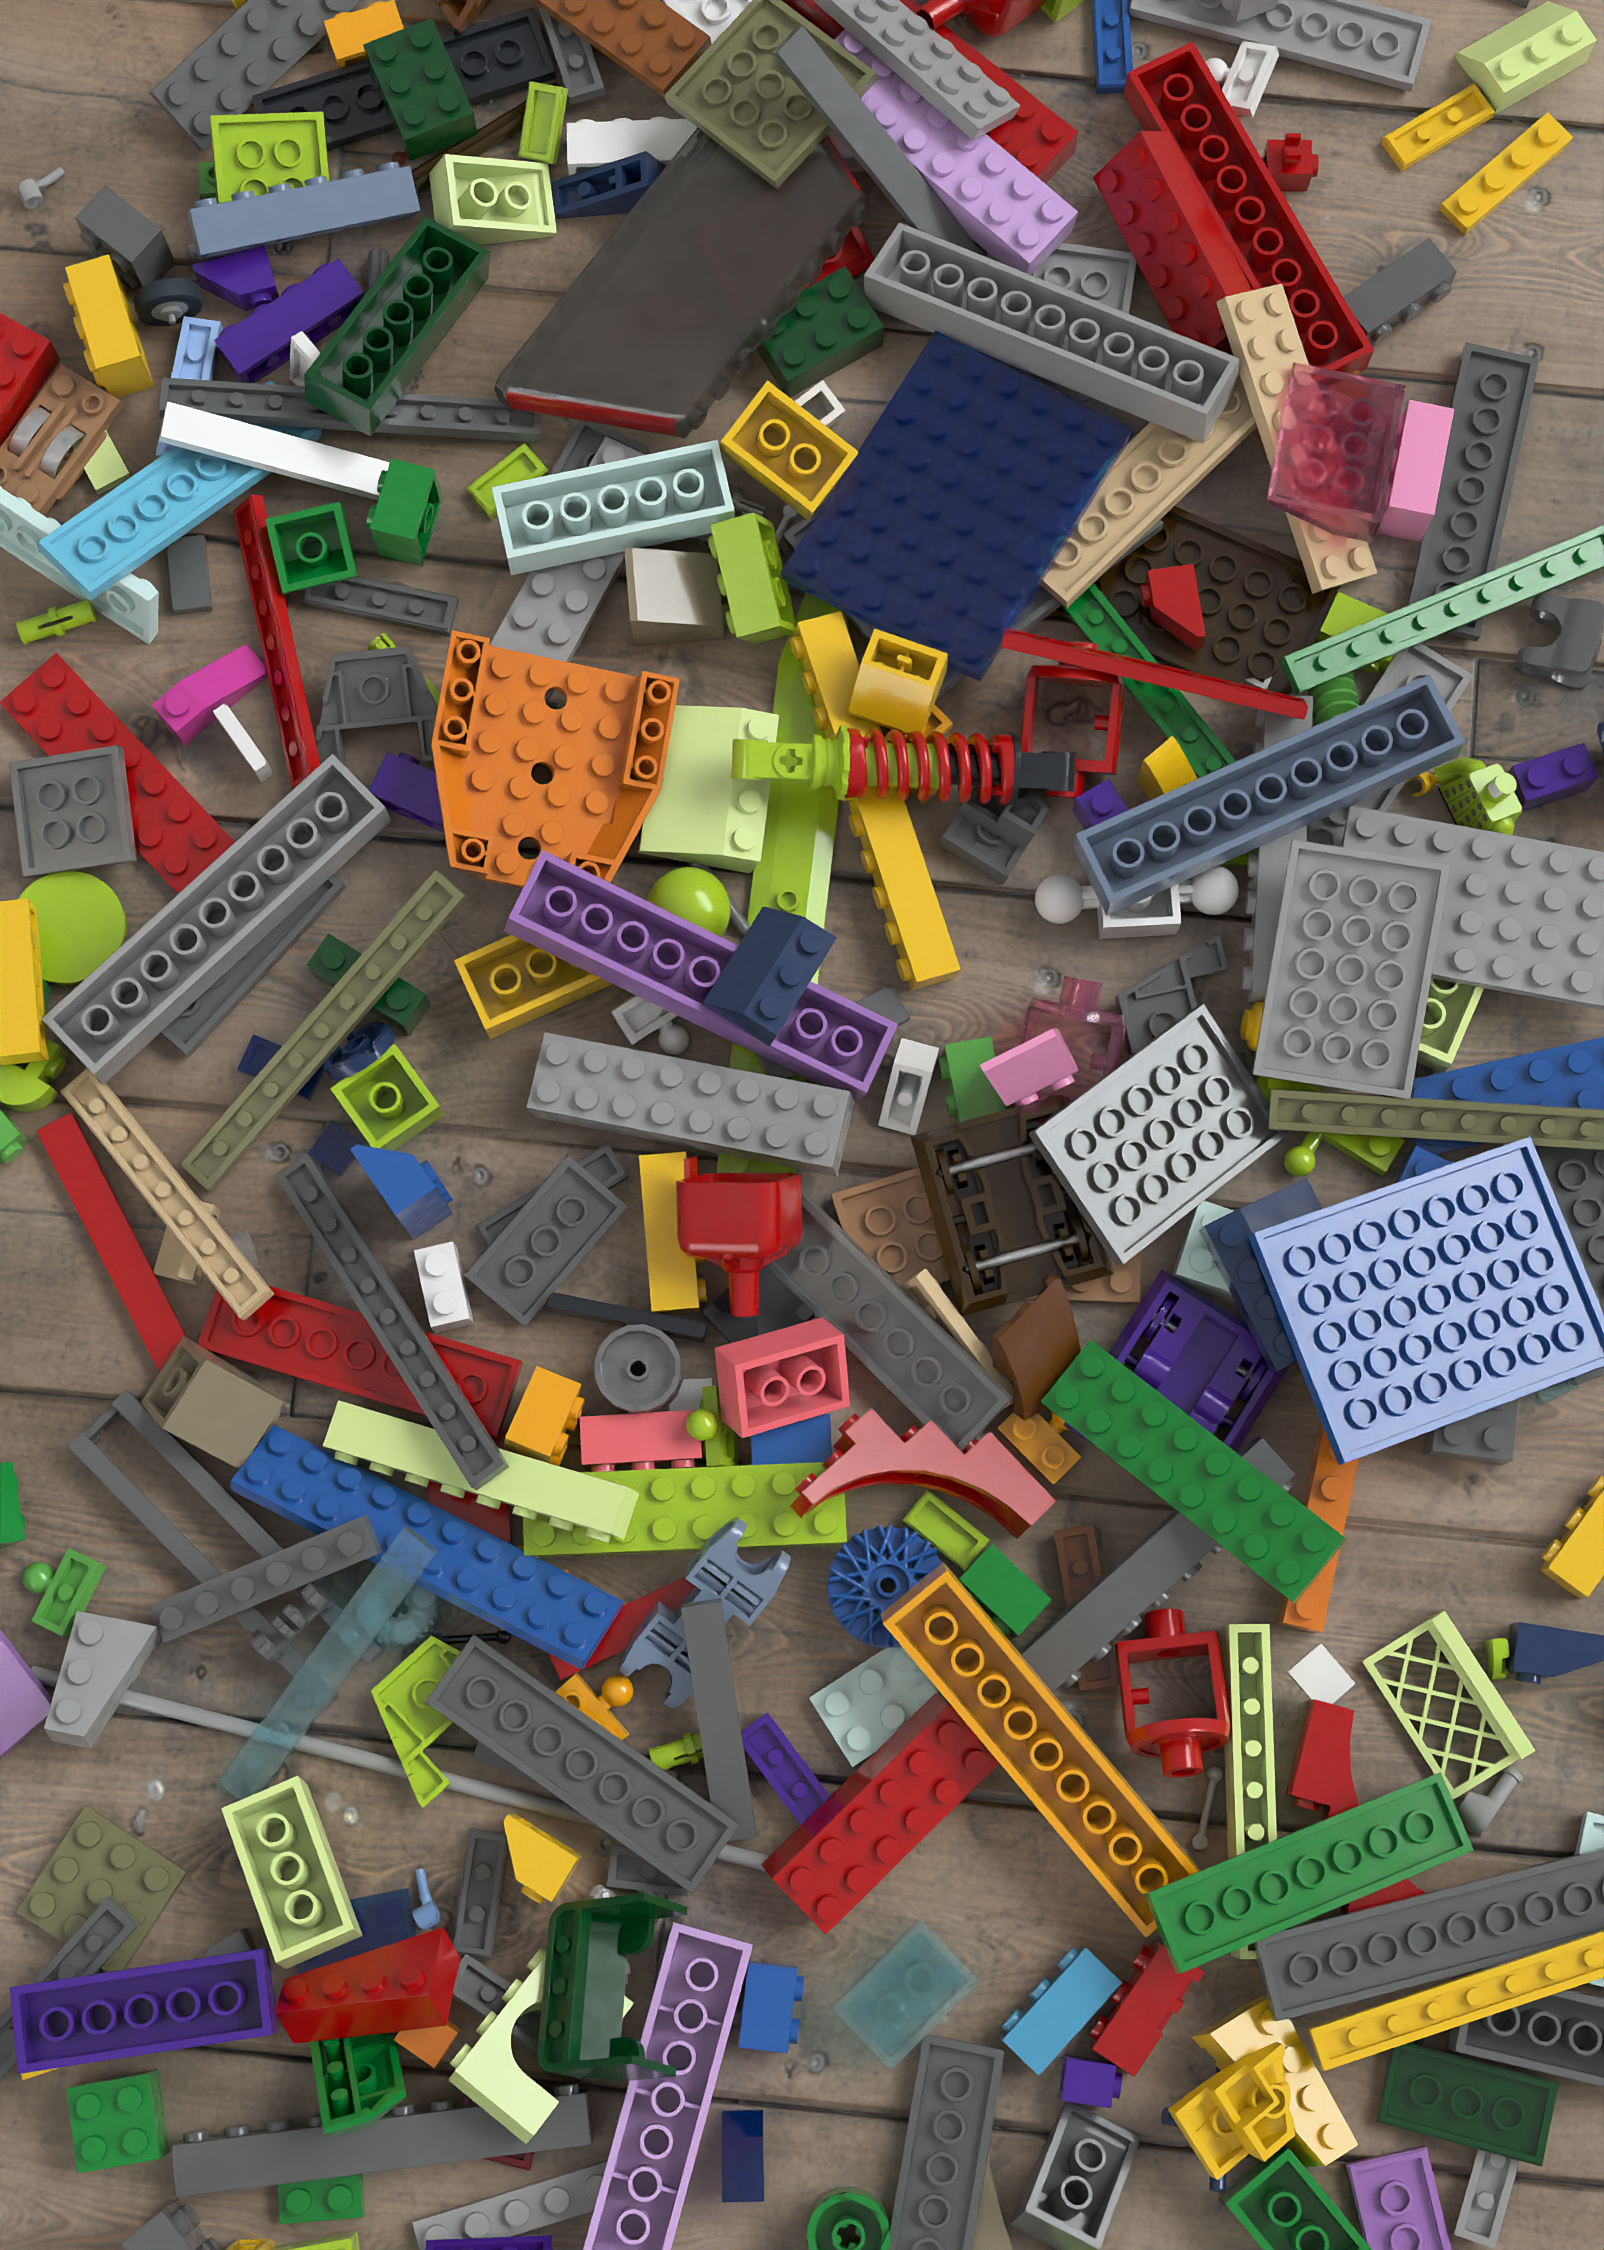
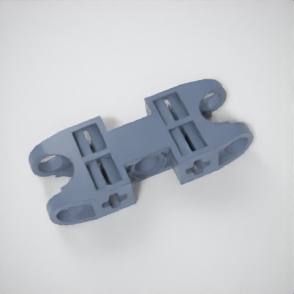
M738 1517L733 1518L709 1537L686 1566L685 1579L696 1587L682 1604L721 1598L725 1624L734 1614L750 1626L774 1597L788 1569L791 1556L780 1550L772 1559L767 1557L762 1562L748 1563L742 1560L737 1554L739 1546L736 1543L743 1535L747 1524ZM658 1601L635 1630L620 1660L618 1671L628 1677L636 1668L641 1670L644 1666L650 1664H660L666 1667L671 1673L670 1680L672 1683L666 1690L662 1703L670 1709L681 1705L694 1694L681 1605L676 1612H673Z

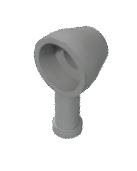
M1510 1766L1504 1768L1502 1771L1503 1775L1488 1796L1470 1791L1457 1810L1464 1825L1478 1838L1481 1837L1516 1784H1519L1523 1779V1776Z

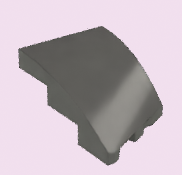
M973 786L970 800L962 804L938 845L1004 885L1050 808L1040 794H1037L1032 788H1019L1018 797L1013 807H1007L1005 804L1000 803L997 795H991L990 801L987 804H982L978 800V786Z

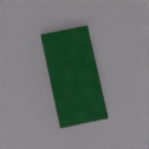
M1406 2043L1391 2050L1376 2122L1542 2167L1559 2082L1413 2043Z

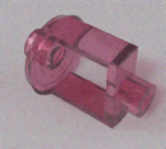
M1064 976L1059 1002L1032 997L1025 1010L1019 1045L1035 1038L1040 1012L1111 1025L1112 1030L1107 1055L1093 1053L1090 1062V1069L1103 1071L1102 1077H1104L1119 1065L1126 1031L1125 1015L1098 1009L1103 983ZM1038 1090L1036 1093L1039 1099L1034 1102L1062 1094ZM1063 1094L1066 1105L1076 1098L1075 1096ZM1046 1119L1039 1120L1038 1124L1040 1125Z

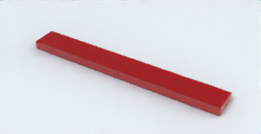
M251 494L233 510L290 784L293 790L320 766L286 602L282 593L265 521L267 514L263 495Z
M1007 627L1003 630L1001 638V648L1305 720L1308 705L1303 698Z
M71 1112L36 1131L160 1373L183 1336L188 1337L75 1115Z

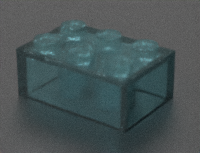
M919 1918L832 2005V2008L891 2071L979 1980L927 1924Z

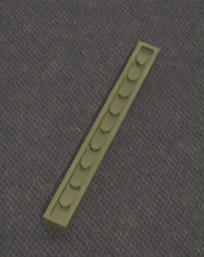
M435 870L180 1165L205 1189L213 1191L468 896L440 871Z
M1270 1088L1268 1129L1510 1144L1531 1137L1534 1146L1604 1150V1109L1418 1097L1405 1099L1386 1095Z

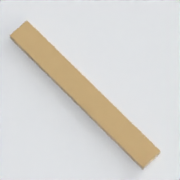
M86 1068L60 1091L239 1318L246 1320L274 1295V1292L107 1083H102Z

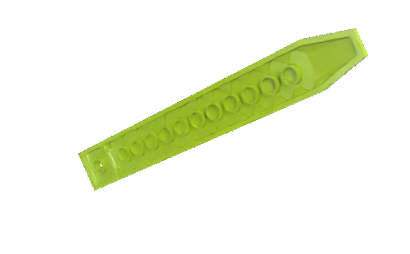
M806 591L796 616V624L841 611L849 633L847 616L828 593ZM789 635L778 664L773 714L779 715L776 742L809 744L812 734L821 735L823 739L827 737L824 729L819 730L816 725L813 713L816 704L813 695H808L804 689L802 672L805 671L801 659L796 660L792 653L790 637H793V635ZM787 750L786 756L779 759V763L786 766L787 772H790V767L797 765L798 762L797 758L791 757L790 750ZM771 778L761 862L753 870L747 920L750 926L761 908L767 907L803 916L824 929L839 800L836 799L833 787L821 786L819 790L810 789L807 779ZM819 968L811 982L818 984ZM732 1043L730 1068L766 1075L754 1052ZM797 1075L790 1080L806 1083L807 1078ZM719 1154L717 1173H796L794 1168Z

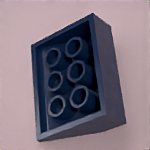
M1307 1178L1235 1210L1203 1226L1199 1230L1271 1374L1297 1362V1359L1248 1236L1321 1210L1322 1207Z

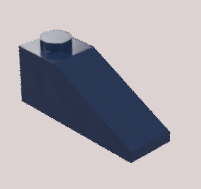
M644 151L553 181L552 198L555 218L639 213L671 203L669 168L650 153Z
M1522 1622L1510 1624L1508 1640L1509 1657L1506 1658L1505 1667L1508 1672L1517 1673L1516 1681L1541 1684V1677H1555L1604 1661V1635Z

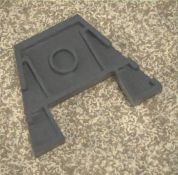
M405 646L332 654L322 700L323 708L320 723L315 734L320 765L333 754L346 767L342 736L343 729L418 722L422 762L433 761L431 741L438 707L411 648Z
M1220 936L1211 938L1201 946L1115 997L1129 1057L1197 1006L1190 979L1218 974L1228 970ZM1249 1048L1235 1050L1253 1080L1257 1082L1256 1075L1252 1074L1253 1063Z

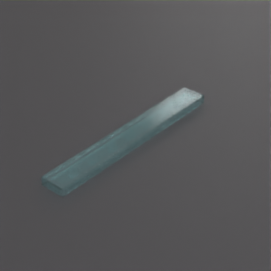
M408 1526L402 1529L218 1781L221 1786L239 1800L265 1789L438 1554L439 1550Z

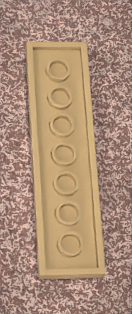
M1277 284L1222 298L1216 304L1233 355L1240 359L1239 373L1312 594L1377 574L1283 285Z
M1239 371L1236 389L1204 443L1150 422L1012 552V560L1068 608L1257 428Z

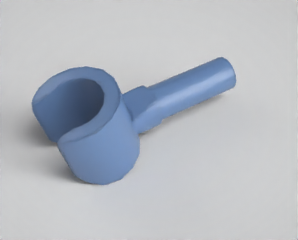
M425 1869L415 1870V1875L423 1905L413 1910L412 1914L418 1927L426 1930L439 1922L440 1912L429 1893Z

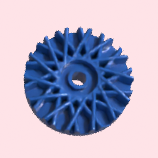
M879 1525L874 1529H864L861 1533L855 1534L847 1543L843 1544L836 1554L827 1578L829 1605L840 1626L853 1638L867 1645L880 1648L901 1647L900 1643L883 1624L880 1614L941 1564L937 1556V1549H932L930 1547L931 1543L918 1537L916 1531L913 1533L908 1532V1528L905 1527L898 1529L893 1528V1525H888L887 1527ZM889 1580L895 1587L894 1592H883L880 1587L881 1581Z

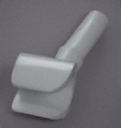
M61 167L36 182L33 179H26L21 182L19 186L20 198L26 209L37 208L43 203L44 198L40 191L46 189V187L65 175Z

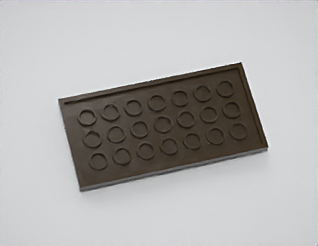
M1176 506L1160 519L1164 523L1161 531L1103 573L1094 582L1157 662L1166 666L1258 688L1261 687L1246 680L1255 678L1264 682V680L1272 677L1266 690L1288 695L1291 694L1292 688L1279 660L1284 656L1314 645L1341 587L1337 586L1312 594L1302 561ZM1189 564L1194 565L1206 635L1202 649H1192L1150 619L1149 607H1142L1140 599V584L1145 583L1148 570ZM1061 606L1050 613L1074 624Z

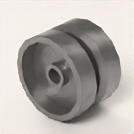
M645 1324L626 1325L612 1332L600 1344L594 1360V1375L604 1399L618 1412L624 1414L651 1413L666 1409L678 1396L683 1382V1366L674 1342L661 1330ZM641 1363L643 1368L646 1369L642 1376L637 1377L631 1373V1371H634V1364Z

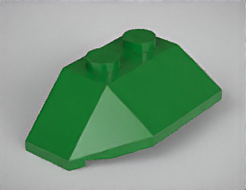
M381 2033L310 2042L324 2135L329 2139L371 2127L406 2097L394 2035Z

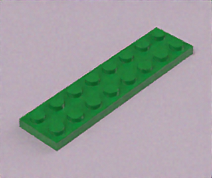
M1092 1340L1087 1343L1041 1400L1043 1405L1294 1604H1296L1346 1541V1538Z
M1439 1772L1149 1891L1144 1895L1176 1974H1181L1457 1858L1474 1849L1442 1773Z

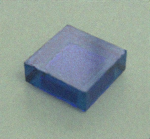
M331 1121L308 1153L342 1177L355 1159L350 1149L355 1145L364 1146V1144Z

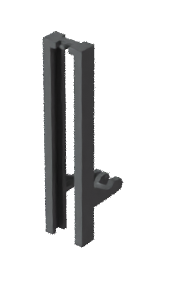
M128 1390L123 1391L111 1403L112 1406L67 1446L201 1583L223 1574L96 1446L100 1441L98 1433L102 1429L106 1430L112 1424L111 1420L115 1416L120 1419L125 1417L262 1558L285 1549L172 1433L160 1427L140 1404L141 1402ZM317 1580L294 1589L306 1603L299 1610L288 1604L282 1610L289 1618L288 1621L277 1615L270 1623L254 1606L233 1614L252 1634L254 1639L250 1642L251 1645L265 1659L279 1662L323 1708H329L339 1698V1693L290 1644L317 1615L367 1664L371 1660L374 1662L385 1651Z

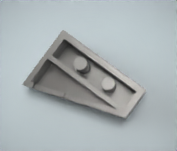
M77 1611L44 1726V1730L51 1741L85 1748L93 1746L118 1708V1702L130 1684L134 1683L141 1672V1667L152 1650H155L162 1639L157 1626Z

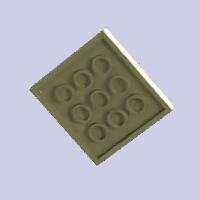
M752 0L664 97L669 106L778 189L827 136L832 128L772 55V52L797 26L803 25L860 99L878 79L873 69L783 1Z

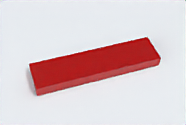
M683 1577L622 1606L621 1611L583 1670L625 1651L635 1630L658 1601L673 1612H676L695 1586ZM548 1653L560 1681L583 1671Z

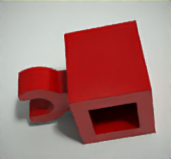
M1286 133L1284 140L1267 139L1262 160L1281 191H1307L1311 178L1317 177L1319 167L1318 154H1312V140H1301V133Z

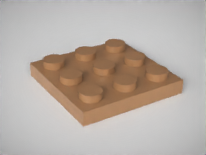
M919 1167L831 1194L841 1228L898 1285L925 1268L940 1285L950 1282ZM955 1193L949 1196L946 1195L951 1215L960 1214ZM956 1225L955 1229L960 1247L969 1244L964 1225Z

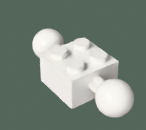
M1216 866L1194 876L1192 880H1185L1107 916L1092 886H1080L1074 878L1064 874H1056L1047 877L1040 883L1035 893V905L1039 914L1044 919L1056 924L1072 921L1080 914L1082 909L1097 908L1099 939L1176 935L1181 925L1180 904L1193 903L1199 911L1208 915L1223 914L1231 909L1237 901L1239 887L1235 876L1228 869Z

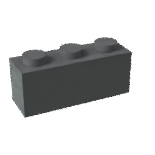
M1428 238L1345 295L1344 299L1369 342L1373 341L1375 344H1378L1392 333V327L1401 321L1407 324L1415 319L1422 312V307L1431 300L1434 303H1438L1444 299L1452 290L1451 284L1457 271L1433 241Z

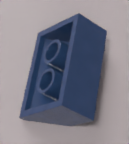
M762 907L702 1005L770 1047L837 937L803 916Z

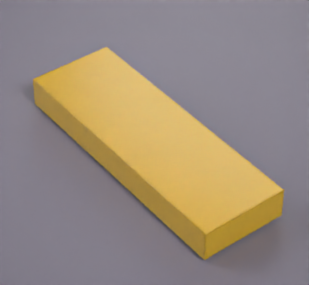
M1473 83L1383 137L1381 144L1402 172L1493 118L1495 111L1476 84Z

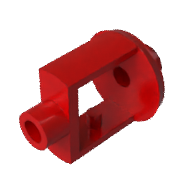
M1065 641V642L1074 643V644H1078V645H1082V646H1086V647H1090V648H1094V649H1098V647H1099L1098 644H1094V643L1077 642V641ZM1058 661V665H1032L1025 681L1020 732L1021 752L1033 753L1039 681L1078 686L1112 687L1109 716L1095 715L1094 730L1108 731L1105 761L1076 759L1075 790L1046 791L1045 796L1076 799V797L1084 793L1086 773L1117 775L1126 688L1122 676Z
M1166 1608L1150 1611L1144 1615L1146 1639L1120 1641L1115 1644L1125 1739L1134 1754L1161 1758L1162 1775L1164 1777L1186 1778L1196 1776L1203 1772L1201 1753L1218 1749L1227 1744L1231 1730L1220 1636L1216 1631L1186 1634L1184 1611L1180 1609ZM1209 1654L1217 1719H1172L1150 1723L1137 1728L1135 1705L1150 1704L1148 1687L1133 1689L1130 1663Z

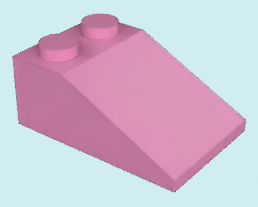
M1053 1028L980 1064L984 1074L1004 1104L1008 1106L1015 1102L1017 1107L1028 1105L1038 1100L1039 1097L1036 1091L1048 1085L1051 1086L1054 1092L1074 1082L1071 1074L1079 1071L1058 1028Z

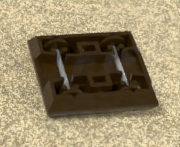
M1063 1094L910 1136L958 1311L961 1316L1040 1295L1047 1288L1045 1280L1052 1274L1060 1278L1064 1288L1113 1274L1108 1253L1074 1202L1076 1214L1069 1216L1072 1235L1069 1234L1063 1213L1067 1209L1063 1196L1068 1195L1063 1186H1060L1058 1178L1055 1174H1052L1050 1166L1034 1142L1029 1143V1140L1032 1139L1028 1133L1039 1126L1038 1121L1051 1117L1066 1105ZM955 1191L960 1214L952 1216L946 1195H953ZM963 1224L969 1244L960 1247L955 1226ZM1073 1245H1075L1081 1262L1088 1261V1263L1078 1265ZM982 1288V1292L974 1294V1292L979 1291Z

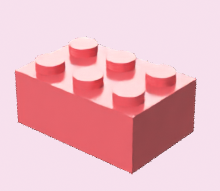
M823 1317L714 1348L722 1421L741 1438L850 1406L844 1334Z

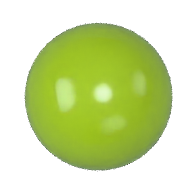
M681 867L671 870L654 883L648 894V902L719 937L724 934L729 924L731 905L728 893L723 884L714 875L703 869Z

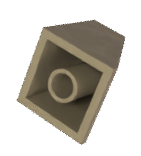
M633 547L624 548L630 624L634 647L724 639V626H728L726 612L730 611L729 603H721V591L717 581V574L721 573V569L718 567V559H714L712 554Z
M183 1336L140 1404L162 1429L240 1469L258 1446L259 1440L266 1429L277 1421L284 1402L270 1388Z

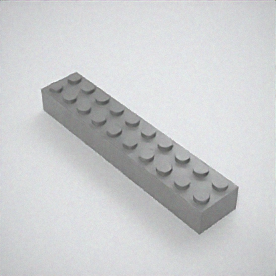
M900 222L864 275V294L873 309L1201 443H1204L1237 386L1240 359Z
M332 754L49 1011L42 1020L86 1067L105 1084L389 824L391 818L386 808Z

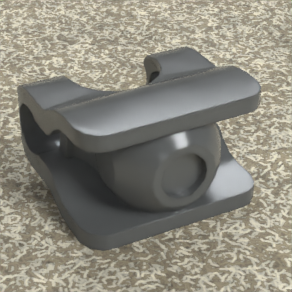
M1538 594L1533 598L1530 615L1538 623L1553 628L1559 637L1553 644L1546 647L1527 646L1521 648L1517 653L1515 668L1525 676L1546 680L1569 689L1582 690L1589 683L1593 665L1599 654L1603 637L1604 605L1593 600L1566 598L1552 594Z

